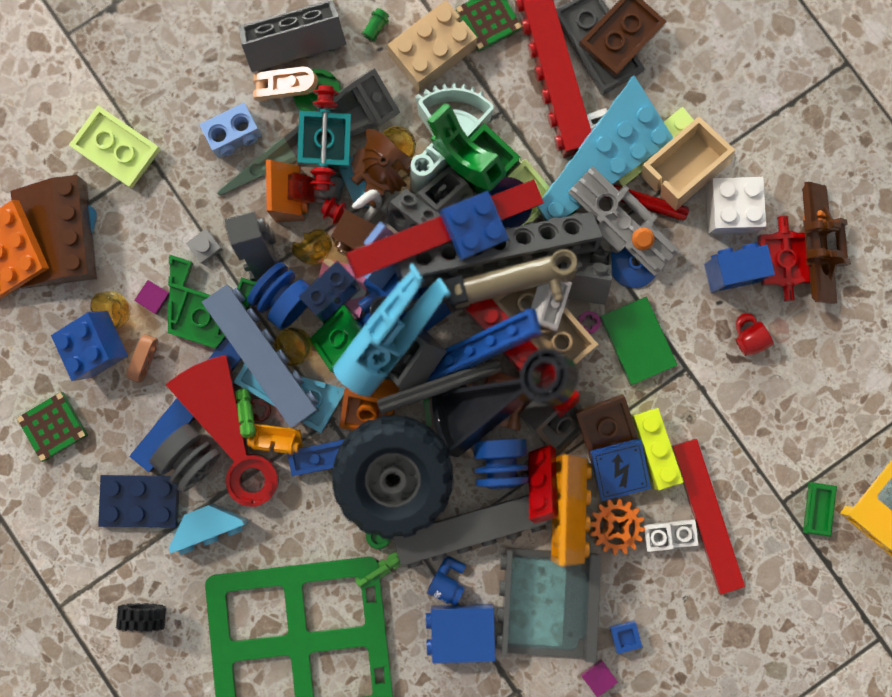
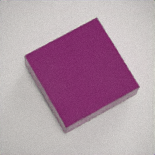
M147 280L134 301L158 315L169 298L170 293Z
M602 659L581 674L596 697L601 696L618 683Z

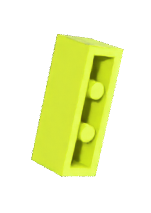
M659 408L632 415L638 439L642 441L652 489L662 490L683 483Z

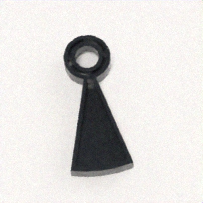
M539 349L532 353L524 362L520 379L453 389L432 396V410L436 430L448 452L447 454L452 457H460L529 399L549 406L560 405L566 402L575 392L579 375L575 362L566 354L554 349ZM553 365L556 372L555 380L552 385L543 388L540 383L541 373L547 366Z

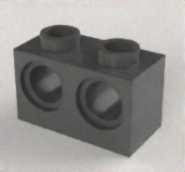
M405 189L390 201L385 222L396 231L401 232L441 215L409 190Z

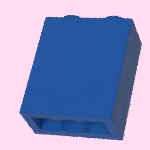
M493 604L431 606V613H426V629H431L432 639H427V656L432 655V663L495 662Z

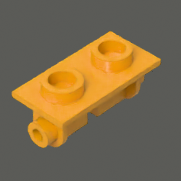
M253 424L256 434L247 440V446L253 450L270 451L272 444H274V452L293 455L294 452L298 453L299 449L303 448L301 430L266 424Z

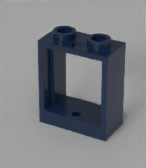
M336 261L298 297L325 323L361 289L355 278ZM336 298L340 299L339 304L335 303Z

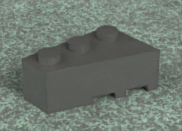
M255 211L224 219L232 249L239 261L245 259L246 264L243 267L246 272L249 271L250 280L257 282L263 274L278 263L273 244L276 243L273 229H270L269 224L265 222L264 218H260Z

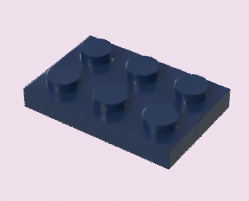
M100 475L98 527H178L179 490L177 486L179 482L171 484L169 482L171 476Z

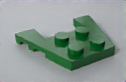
M170 255L168 333L217 349L226 336L202 304V301L211 295L187 288L186 284L194 263ZM241 277L238 289L246 299L243 301V304L249 309L251 305L247 302V298L257 282Z

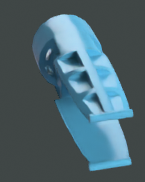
M410 264L411 271L378 307L333 366L334 374L344 386L365 397L371 396L417 338L444 295L446 297L450 296V292L441 278H438L415 303V306L399 321L398 317L423 281L415 265Z

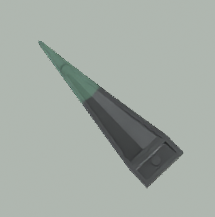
M372 68L339 91V95L334 96L333 99L334 102L338 103V107L330 110V113L351 114L350 138L365 132L366 129L380 126L400 113L375 68ZM299 124L218 190L217 195H222L266 175V160L289 164L297 161Z

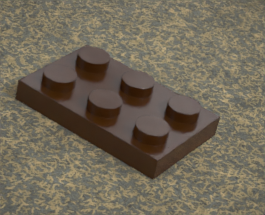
M619 0L582 38L579 46L610 74L616 77L665 26L667 21L643 0Z
M623 394L574 411L591 464V450L638 439L629 407Z

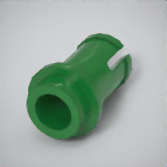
M380 8L371 12L372 17L364 31H362V35L371 42L376 41L383 26L389 23V14Z

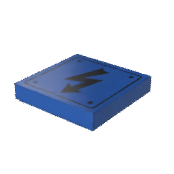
M640 439L590 451L601 501L651 489L643 445Z

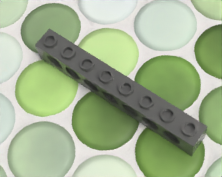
M592 212L575 213L572 216L555 217L538 223L530 222L519 227H505L509 240L462 260L459 259L452 241L395 263L394 268L400 283L411 271L410 264H414L423 279L418 288L431 286L438 278H441L444 282L445 279L462 275L464 279L552 256L561 249L570 250L575 255L597 251L603 236Z

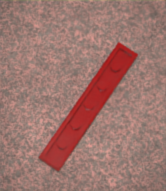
M692 439L671 446L718 593L725 594L744 588L745 584L698 440Z

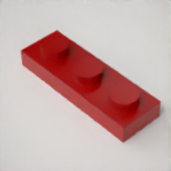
M551 445L529 452V520L534 524L558 517L556 449Z

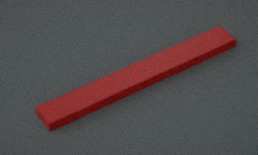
M534 179L491 196L501 221L544 203ZM441 216L350 251L345 255L355 278L358 279L451 241V238Z

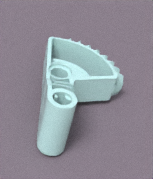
M455 82L452 84V88H447V85L444 83L441 90L435 85L432 93L425 89L424 97L417 94L415 98L418 105V115L432 136L434 134L426 121L431 116L427 108L443 102H462L481 110L484 115L478 120L468 112L453 109L460 126L470 138L484 123L487 125L491 120L493 104L484 98L485 93L483 90L477 94L475 93L476 88L474 86L471 90H466L465 83L461 88H457ZM433 143L422 154L415 156L411 161L410 187L416 194L449 166Z

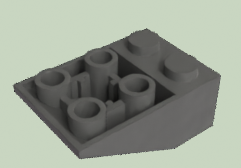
M448 166L422 188L416 196L439 213L440 210L475 195L468 183Z

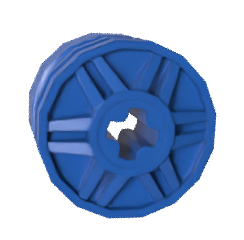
M283 262L275 264L263 274L247 298V302L253 307L257 306V311L260 313L271 309L268 314V320L280 330L288 328L306 310L308 306L298 296L310 286L303 279L293 283L296 273L292 270L288 271V266Z
M526 439L478 441L473 445L474 459L485 460L486 466L474 469L475 473H486V478L475 479V486L490 489H507L529 483V476H517V471L528 470V466L516 464L517 458L527 456Z

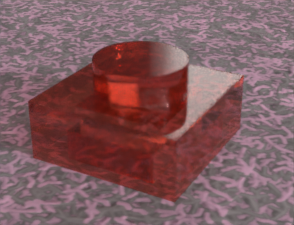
M295 172L288 174V199L305 204L314 203L315 186L310 185V182L315 181V178Z

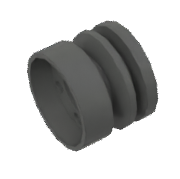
M185 424L173 432L158 447L150 459V464L162 475L173 469L175 470L169 482L176 484L180 481L177 489L181 493H185L193 486L199 484L211 472L221 455L217 449L209 452L212 445L209 442L196 447L201 439V434L190 424Z

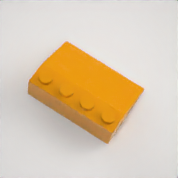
M572 455L556 457L558 517L552 519L551 561L561 566L585 564V558H589L590 552L589 542H585L586 531H590V516H586V505L590 506L591 491L587 490V480H591L592 467L591 464H587L588 458Z

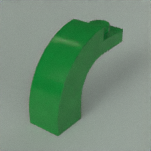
M443 104L426 120L434 134L430 139L435 148L445 158L446 162L466 180L480 188L491 191L507 175L497 154L483 150L469 139L460 126L451 105Z

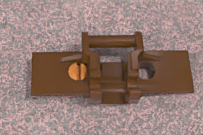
M807 181L804 182L805 185L802 188L804 204L803 226L806 240V261L810 272L812 299L817 303L836 304V268L851 265V259H848L845 230L848 222L847 219L832 218L829 212L827 186ZM831 232H835L837 250H828L827 236Z

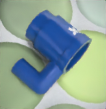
M448 556L443 559L427 590V594L447 604L451 603L456 606L465 587L458 584V581L448 577L447 574L450 568L462 574L466 564Z

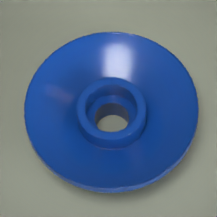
M625 248L616 254L612 251V276L622 286L640 288L646 286L655 278L641 263L639 266H634L631 260L635 257Z

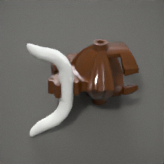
M366 129V146L358 148L356 154L353 155L351 163L353 174H355L351 180L357 186L363 181L367 183L364 190L365 193L353 204L352 208L359 209L364 205H370V208L363 216V219L369 222L381 208L382 198H385L386 192L394 194L395 191L399 192L402 187L407 186L398 172L403 170L409 175L412 158L396 147L390 138L374 129Z

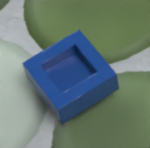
M634 620L609 627L617 654L643 648Z

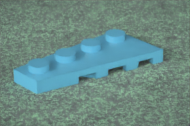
M244 364L234 383L244 389H248L249 392L275 406L246 364ZM302 377L304 383L301 385L306 392L311 391L319 401V404L316 405L319 411L303 423L317 432L323 433L343 399L345 389Z

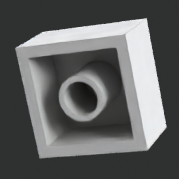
M763 177L713 178L705 186L708 234L758 233L766 227Z

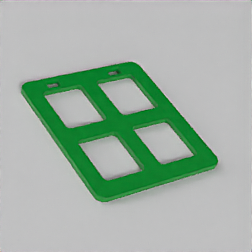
M366 556L221 573L210 576L205 582L215 697H236L234 662L278 656H289L291 658L295 697H314L310 654L313 652L366 647L369 654L372 694L362 697H393L380 575H377L361 586L365 617L364 625L309 631L306 622L303 593L304 583L358 577L361 580L379 568L378 561L374 557ZM282 586L285 594L288 633L286 635L233 640L230 634L227 593L230 591ZM374 586L376 602H367L365 587ZM383 667L385 683H376L375 668Z

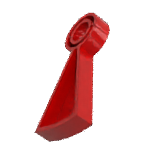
M229 355L215 357L196 364L165 384L234 461L226 474L225 482L230 497L240 505L247 507H256L270 500L279 486V473L269 458L259 454L248 453L246 438H243L240 434L241 424L238 419V402L235 396L236 388ZM257 468L264 474L265 484L260 491H248L242 485L241 477L246 469Z

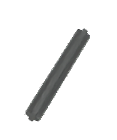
M494 359L381 398L377 401L380 412L386 413L502 372V366L498 359Z

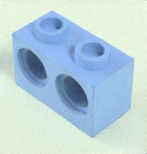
M245 103L199 124L212 151L217 157L229 156L235 152L236 148L242 145L249 146L262 136ZM240 124H249L246 130L238 131ZM219 134H226V138L222 142H216V137Z

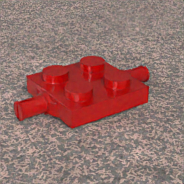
M788 216L777 217L778 232L757 236L758 246L768 245L775 275L762 281L761 286L777 285L783 287L784 302L795 301V285L810 283L809 266L806 261L805 232L789 231Z

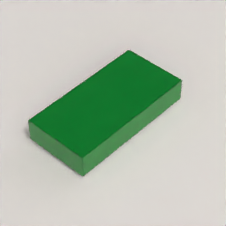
M814 482L808 483L803 533L831 537L837 486Z

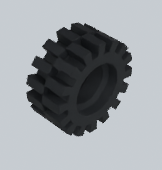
M154 603L122 604L117 607L116 629L124 632L137 631L138 633L163 630L165 628L166 606Z

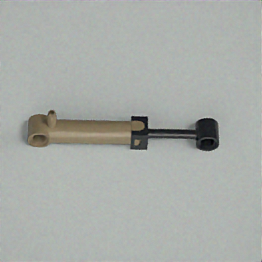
M561 249L552 256L464 279L462 275L445 279L444 283L450 292V296L446 297L444 295L439 304L449 301L454 312L470 308L472 303L545 284L550 285L555 302H562L563 292L560 282L565 283L574 279L577 273V258L570 250ZM561 262H567L571 267L567 270H560L557 268V265ZM386 296L378 297L371 303V316L387 298ZM420 298L410 300L402 313L409 312Z

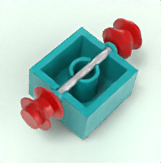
M320 85L317 90L313 91L314 94L318 95V100L313 102V105L320 109V112L299 111L297 164L301 167L314 168L310 173L315 175V181L310 182V185H314L315 190L330 191V187L335 186L330 181V177L336 174L332 169L348 170L351 114L330 113V110L338 107V103L334 102L333 99L334 96L339 95V92L334 91L333 86Z

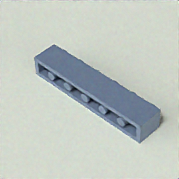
M226 284L202 301V304L289 427L295 429L319 411L316 406L319 404V401L311 391L306 392L301 385L304 383V380L296 370L292 372L287 366V363L290 361L281 349L277 351L272 345L275 340L267 329L262 331L257 323L260 321V318L252 308L248 310L245 307L243 301L246 299L237 287L233 289Z

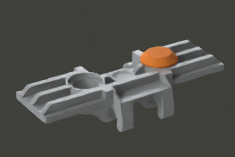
M592 166L568 193L587 212L593 213L595 220L598 221L597 224L602 236L611 244L609 248L615 254L625 248L655 276L679 249L653 225L658 216L655 213L651 214L628 191L629 188L626 185L618 191ZM604 196L610 198V207L607 211H603L599 207V201ZM621 199L644 220L640 226L618 205Z

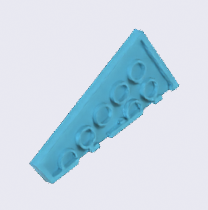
M635 76L629 79L625 88L612 102L611 107L601 117L578 148L577 153L567 163L560 176L542 197L544 203L537 206V209L545 221L555 217H567L581 207L568 191L592 166L613 184L653 156L673 139L670 131Z

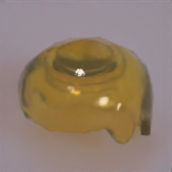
M392 126L382 132L410 158L414 156L416 141L414 135L407 128Z
M314 229L309 233L304 232L302 242H293L292 253L305 264H320L331 251V237L323 229Z
M117 291L96 293L91 299V311H108L116 329L122 328L129 320L131 315L130 306L121 293Z
M300 328L284 329L275 340V349L277 351L281 349L290 361L287 363L288 366L303 364L312 353V340L309 334Z

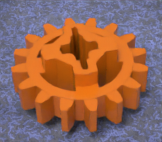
M616 498L615 504L611 500H606L607 506L605 507L598 504L597 507L600 511L598 513L591 512L595 520L590 521V526L594 527V530L590 531L589 535L597 536L594 544L598 546L603 543L602 551L607 552L611 548L613 555H617L618 549L623 554H627L628 546L635 550L636 545L634 541H642L643 539L638 534L645 531V528L639 526V523L644 521V517L636 516L640 510L636 507L630 509L631 502L629 501L622 505L620 498ZM621 509L625 513L618 516L614 515L611 510ZM603 518L605 520L604 529L600 531V522ZM614 521L621 522L619 525L621 530L619 532L612 530L614 528L612 524ZM633 522V530L630 535L629 524ZM619 538L622 540V543H610L608 540Z

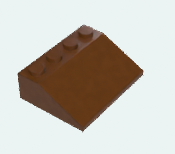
M78 175L49 178L11 190V200L20 201L49 266V269L20 288L25 289L97 279L88 207L87 182Z

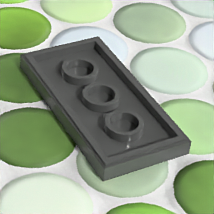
M571 0L556 8L564 35L601 96L627 82L632 76H637L644 72L645 68L636 55L614 77L579 46L582 38L609 11L603 0Z

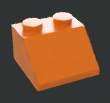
M266 160L267 212L275 222L305 221V213H309L308 198H304V189H308V175L304 174L301 166Z
M384 379L375 392L368 397L358 395L345 387L339 428L354 431L360 424L369 419L373 420L384 415L394 416L395 410L381 413L377 401L399 393L400 387L393 381Z

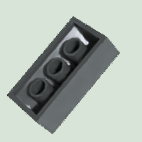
M333 0L239 26L241 44L251 72H265L272 66L279 64L289 65L296 59L303 57L313 58L320 52L327 50L330 52L337 51L342 46L347 45Z

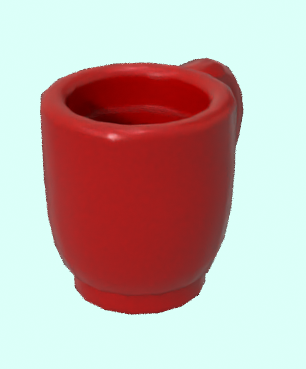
M743 313L737 318L735 326L739 335L735 341L744 356L755 355L774 345V341L767 328L761 321L757 322L754 315ZM746 322H753V325L741 331L742 326Z

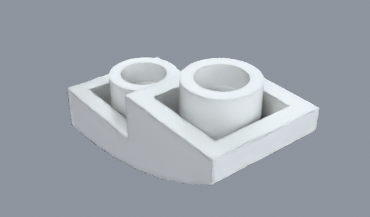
M695 519L644 525L647 552L699 546Z

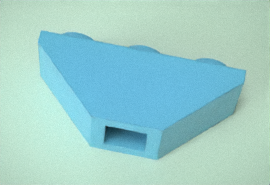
M216 504L187 513L182 518L169 547V552L171 554L179 551V554L183 555L195 550L194 544L203 541L204 546L218 541V535L227 532L228 536L243 531L242 526L248 524V520Z

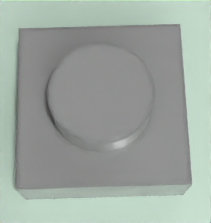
M206 228L186 243L201 264L206 263L223 250Z

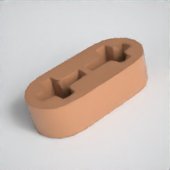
M147 334L142 335L128 367L127 379L138 383L144 380L158 346L157 338Z

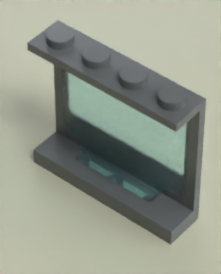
M506 548V554H501L500 570H505L504 580L499 581V596H503V607L498 606L497 622L502 623L501 633L496 635V649H500L501 656L507 657V653L579 657L583 658L585 662L596 663L601 556L597 553H589V558H585V564L561 566L551 561L550 550Z

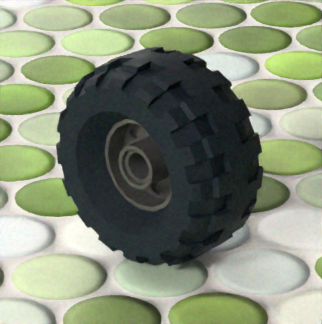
M384 415L373 420L369 419L349 433L336 454L332 471V485L336 503L339 504L342 514L349 522L352 521L359 527V530L368 535L371 533L376 534L383 539H393V537L397 536L407 538L416 535L417 531L423 528L427 529L435 523V519L441 512H444L449 503L453 488V467L450 456L447 454L448 452L435 431L414 418ZM390 473H396V474H398V475H396V476H389L388 474H390Z

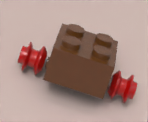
M333 197L331 200L327 199L321 208L323 220L330 217L333 219V225L337 224L331 238L335 243L334 246L338 249L337 251L344 256L350 251L365 246L364 241L376 227L375 224L347 211L345 202L341 205L336 204V197Z

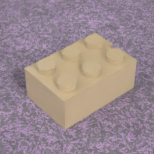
M445 0L387 44L389 57L416 90L421 92L476 49L477 36L464 21L460 22L458 13Z
M697 117L643 164L641 178L656 192L661 189L660 196L676 211L731 163L735 149L702 118Z

